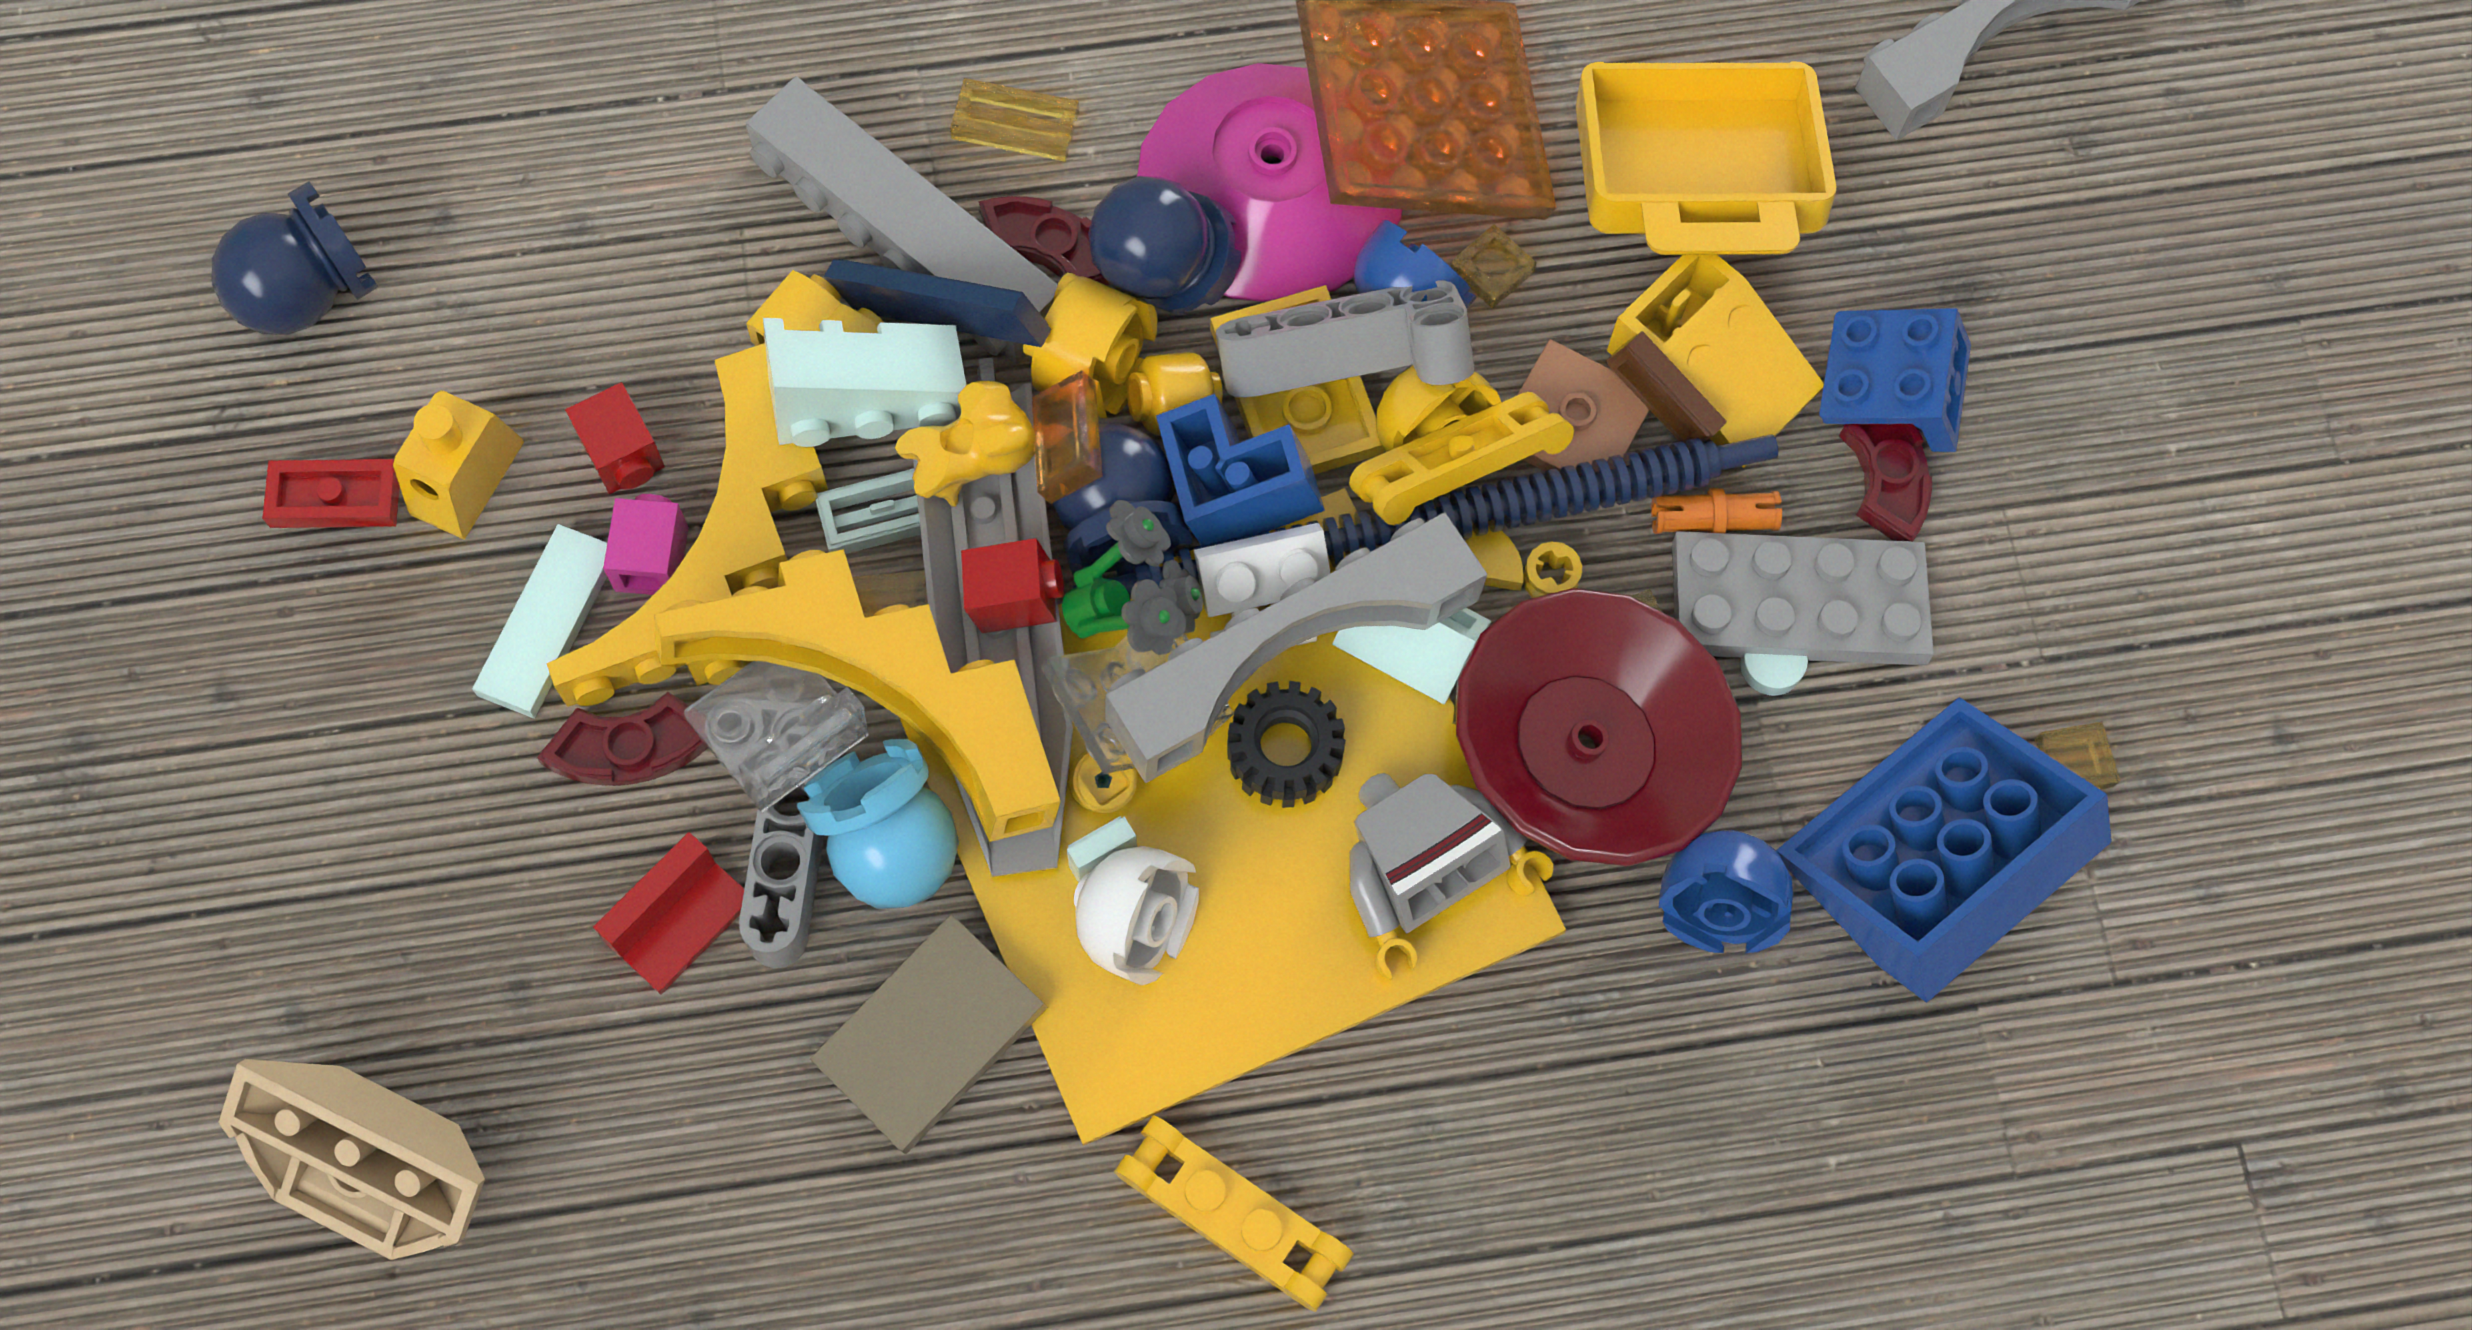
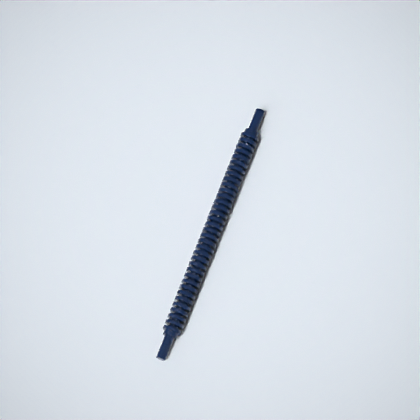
M1773 434L1716 446L1713 441L1702 443L1699 438L1687 440L1686 443L1683 441L1671 443L1670 447L1668 445L1656 446L1654 451L1652 448L1640 450L1639 454L1636 451L1624 453L1623 458L1620 455L1608 457L1607 461L1604 458L1592 461V465L1589 462L1578 463L1576 469L1573 465L1561 467L1560 472L1557 469L1546 470L1544 475L1541 472L1532 473L1529 475V481L1525 475L1514 477L1513 484L1510 479L1499 480L1497 487L1493 482L1482 484L1481 491L1478 486L1467 487L1466 497L1462 489L1453 490L1450 492V500L1447 494L1434 498V504L1432 500L1422 503L1418 507H1414L1412 514L1405 521L1397 525L1387 524L1374 512L1373 508L1370 511L1371 521L1366 510L1356 511L1354 515L1355 525L1349 513L1339 515V528L1334 517L1324 518L1322 522L1327 555L1332 566L1337 567L1344 559L1343 553H1345V556H1348L1361 548H1368L1372 552L1376 547L1379 548L1390 542L1393 534L1408 522L1421 518L1426 523L1444 512L1462 538L1467 539L1472 537V529L1476 536H1481L1488 533V526L1492 532L1503 531L1504 523L1508 529L1519 527L1520 520L1526 526L1535 524L1536 517L1539 522L1551 520L1552 515L1555 519L1566 517L1568 512L1571 515L1581 514L1584 509L1587 512L1598 510L1599 504L1602 508H1609L1614 506L1615 501L1618 505L1630 503L1631 499L1633 501L1645 500L1646 496L1649 498L1659 497L1662 495V492L1668 495L1677 493L1678 489L1680 491H1687L1693 489V486L1696 488L1708 486L1710 479L1720 477L1721 470L1778 458V444ZM1318 521L1307 522V525L1318 523ZM1291 525V528L1301 527L1302 525ZM1286 528L1275 529V532L1286 530ZM1259 532V535L1269 534L1270 532ZM1253 534L1245 535V536L1242 537V539H1246V538H1250V537H1254V536H1253ZM1237 538L1227 539L1226 543L1237 541ZM1221 542L1210 543V546L1221 544ZM1204 545L1195 546V547H1194V550H1195V549H1200V548H1205V546H1204ZM1188 548L1178 550V564L1181 570H1188L1190 575L1200 584L1196 560L1191 559ZM1172 552L1163 553V565L1166 561L1174 560ZM1147 563L1133 566L1134 573L1106 578L1120 582L1126 588L1130 599H1132V588L1139 580H1153L1159 587L1160 581L1164 579L1163 566L1153 567Z

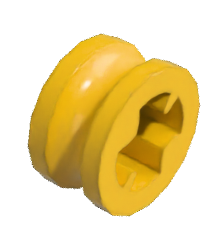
M1551 541L1540 544L1532 550L1524 568L1523 583L1525 590L1532 598L1577 588L1582 576L1583 567L1579 555L1573 548L1564 543ZM1545 562H1548L1553 569L1563 567L1566 570L1561 584L1557 585L1551 577L1545 579L1539 577Z

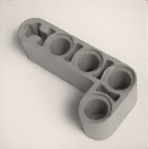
M1438 280L1435 281L1437 284L1436 288L1412 292V286L1391 287L1228 321L1216 329V339L1226 391L1229 395L1235 397H1254L1409 365L1414 366L1419 379L1424 383L1445 385L1463 381L1475 372L1467 308L1454 284ZM1427 295V301L1421 302L1424 296Z
M740 699L728 700L719 704L709 714L706 722V736L720 764L728 771L740 775L763 777L739 919L740 934L753 957L758 962L770 968H785L795 963L804 954L808 943L824 835H817L811 831L801 813L796 816L787 817L780 815L778 810L781 803L792 795L808 797L804 789L805 785L821 770L836 761V745L824 716L813 708ZM743 727L755 730L753 738L746 745L732 748L724 744L727 736L733 730ZM802 734H813L820 738L817 746L805 754H795L788 750L790 743ZM788 856L800 860L798 870L793 876L784 880H775L768 877L769 869L776 860ZM773 901L779 903L778 915L787 932H776L773 942L766 943L761 932L772 931L774 927L776 911L771 903Z

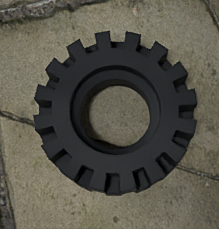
M1278 681L1267 683L1266 692L1260 694L1256 688L1247 694V703L1245 705L1238 704L1234 711L1233 722L1229 724L1227 757L1231 761L1230 771L1235 780L1240 778L1243 781L1242 790L1249 796L1256 791L1261 794L1260 802L1271 806L1273 799L1283 800L1282 808L1294 807V801L1300 798L1303 799L1304 804L1314 801L1316 792L1321 790L1325 793L1332 786L1333 777L1335 775L1338 776L1342 765L1346 741L1344 739L1345 726L1343 719L1336 718L1337 707L1331 700L1325 704L1320 700L1321 691L1311 687L1308 694L1300 691L1301 682L1289 681V689L1279 690ZM1291 723L1299 726L1307 733L1311 741V751L1302 762L1292 766H1281L1271 762L1264 755L1260 741L1263 734L1273 725Z

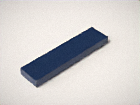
M833 259L824 275L825 279L838 291L852 309L857 312L860 308H866L877 316L917 324L956 325V331L1036 347L1043 346L1051 331L1047 321L1021 291L843 259Z

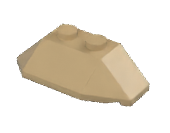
M244 1059L236 1065L218 1123L229 1138L235 1137L245 1161L274 1201L390 1260L425 1252L442 1245L445 1247L457 1244L465 1238L485 1178L459 1124L342 1066Z

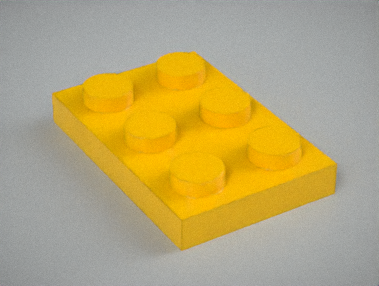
M1326 285L1210 318V330L1217 350L1216 329L1222 324L1242 317L1331 300ZM1360 375L1260 396L1235 397L1249 439L1290 424L1310 459L1314 474L1379 456L1385 452L1377 435L1376 416Z

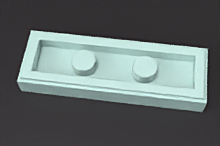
M557 524L472 688L478 697L535 719L553 684L546 663L569 653L607 578L603 569L607 542Z

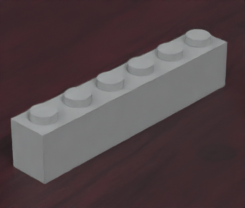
M797 76L788 82L745 123L752 145L750 155L755 163L771 177L775 178L780 174L793 185L796 195L808 208L817 213L822 209L837 220L839 229L849 241L860 248L867 244L881 256V261L885 267L1021 291L1045 319L1054 302V294L1058 285L1056 282ZM972 334L976 342L985 351L994 356L1002 353L1015 365H1018L1027 356L1023 352V344Z

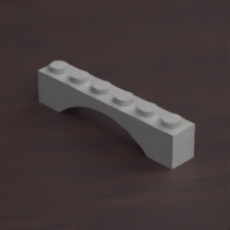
M1962 0L1957 8L1942 16L1936 12L1925 17L1913 28L1909 35L1894 42L1892 39H1886L1876 45L1864 58L1865 66L1855 89L1897 141L1944 113L1959 83L1963 66L1984 43L2007 27L2034 15L2064 8L2103 7L2126 10L2142 0Z
M1445 512L1426 523L1421 518L1412 520L1399 528L1391 537L1390 542L1372 552L1368 548L1354 551L1337 565L1336 571L1316 582L1311 577L1298 581L1282 594L1279 602L1259 611L1257 608H1249L1242 611L1224 627L1225 631L1204 642L1201 638H1194L1181 644L1168 656V661L1148 672H1145L1144 669H1136L1125 674L1111 686V692L1106 694L1105 720L1143 781L1147 783L1202 753L1216 719L1233 693L1259 667L1286 649L1321 634L1353 627L1398 626L1426 630L1479 601L1488 574Z

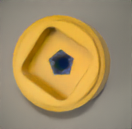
M1096 747L1084 751L1075 759L1069 772V788L1072 796L1082 807L1090 811L1099 813L1117 811L1128 804L1136 791L1137 773L1132 761L1123 752L1113 748Z

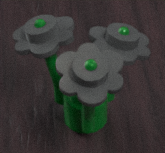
M1117 500L1110 507L1112 519L1107 522L1106 529L1109 535L1118 542L1091 566L1074 573V581L1077 587L1068 590L1064 595L1062 602L1063 616L1072 632L1081 639L1098 633L1128 629V642L1135 651L1148 652L1152 650L1158 655L1167 654L1172 649V639L1179 638L1183 633L1194 632V619L1200 616L1203 607L1202 591L1198 581L1190 575L1188 570H1181L1175 560H1169L1164 563V579L1160 581L1159 587L1150 579L1136 582L1131 592L1132 601H1130L1126 588L1120 582L1102 578L1101 575L1122 557L1132 564H1140L1145 561L1150 566L1157 567L1164 560L1163 553L1171 545L1168 533L1162 528L1156 516L1147 508L1139 506L1135 509L1129 502Z

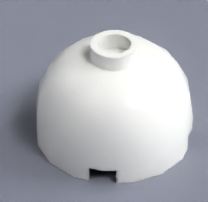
M1139 846L1114 851L1096 865L1091 872L1085 874L1075 890L1074 905L1076 907L1077 935L1083 949L1091 960L1105 970L1141 986L1156 981L1163 973L1153 968L1160 962L1165 951H1167L1169 957L1176 959L1186 942L1194 922L1199 901V888L1188 884L1187 872L1196 873L1194 864L1160 849Z

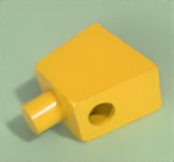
M440 390L434 394L428 405L422 407L416 413L413 422L414 427L396 454L393 467L409 514L465 540L524 444V441L495 414Z

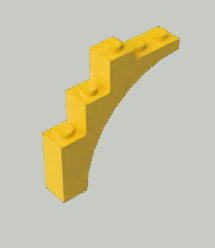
M765 343L714 360L725 402L726 449L717 494L699 537L672 577L636 613L588 645L546 663L553 685L567 707L575 704L579 706H592L602 703L611 698L615 690L637 682L641 684H654L671 677L677 668L685 665L688 666L697 686L705 683L721 685L732 682L745 673V669L758 665L757 661L710 659L661 666L655 645L654 613L666 611L673 604L685 600H699L706 603L729 598L737 591L747 587L763 586L767 589L777 588L779 563L788 560L771 512L780 509L787 511L802 509L817 499V493L828 491L814 446L800 447L794 443L779 445L768 379Z
M844 549L828 553L821 550H808L793 556L789 561L780 562L777 588L767 589L763 586L747 587L737 591L729 598L706 603L699 600H685L673 604L666 611L654 613L655 645L661 666L710 659L774 663L817 673L862 692L905 720L943 757L968 793L989 842L1053 827L1061 800L1015 660L996 664L988 659L977 660L964 665L958 672L950 673L929 604L913 608L902 604L892 605L877 611L871 617L865 618Z

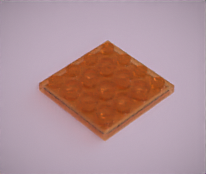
M1296 0L1330 204L1546 220L1557 207L1515 3L1490 0Z

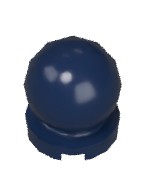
M1138 176L1115 185L1095 207L1088 232L1092 263L1116 290L1138 299H1144L1147 303L1161 310L1179 316L1187 315L1185 311L1194 310L1204 303L1212 306L1221 299L1232 285L1241 262V251L1235 249V233L1232 225L1236 224L1234 216L1221 203L1207 196L1187 191L1178 182L1162 177Z
M310 181L288 193L296 207L290 209V215L264 212L240 220L222 236L212 257V285L221 306L239 324L261 334L290 335L312 327L331 310L338 289L345 291L348 286L358 300L379 288L368 272L357 277L356 273L365 269L366 266L333 215L329 214L323 203L315 208H312L309 204L320 197Z
M1117 422L1088 426L1064 442L1050 468V498L1064 528L1070 531L1063 546L1073 577L1076 571L1091 566L1118 542L1109 535L1106 529L1107 522L1112 519L1110 507L1117 500L1127 501L1135 509L1139 506L1145 507L1156 516L1170 538L1171 545L1164 553L1172 552L1173 557H1176L1174 553L1175 547L1179 544L1191 545L1192 543L1191 534L1185 523L1182 509L1171 503L1174 492L1168 459L1159 443L1141 430ZM1122 557L1106 572L1116 571L1117 576L1134 573L1133 566L1146 564V562L1132 564Z

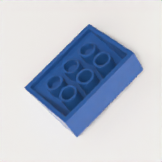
M1959 697L1776 851L1779 853L1786 868L1881 969L1927 1003L2112 842L2108 797L2105 792Z

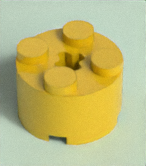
M1066 273L1057 285L1054 302L1045 317L1051 331L1043 346L1036 347L1023 344L1024 354L1032 357V385L1041 393L1100 418H1107L1105 410L1116 415L1128 403V378L1132 372H1137L1139 364L1144 360L1139 357L1144 338L1155 342L1157 313L1152 304L1090 278Z

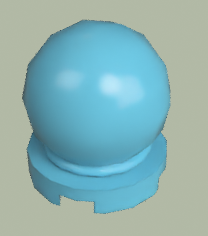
M889 739L883 741L887 753L875 755L860 762L854 751L825 767L807 782L804 787L810 799L797 803V808L808 828L817 835H828L827 854L834 876L857 900L877 909L910 907L932 898L952 874L959 846L952 812L935 792L923 787L929 777V771L918 745L909 739Z

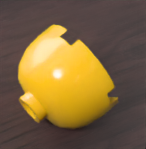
M1411 366L1398 374L1383 394L1377 408V435L1385 452H1388L1501 403L1498 392L1477 372H1474L1470 377L1460 382L1432 385L1422 382L1414 366Z

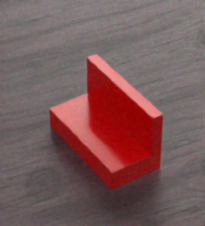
M688 832L593 928L618 956L662 995L740 916L744 888L715 862L708 848Z

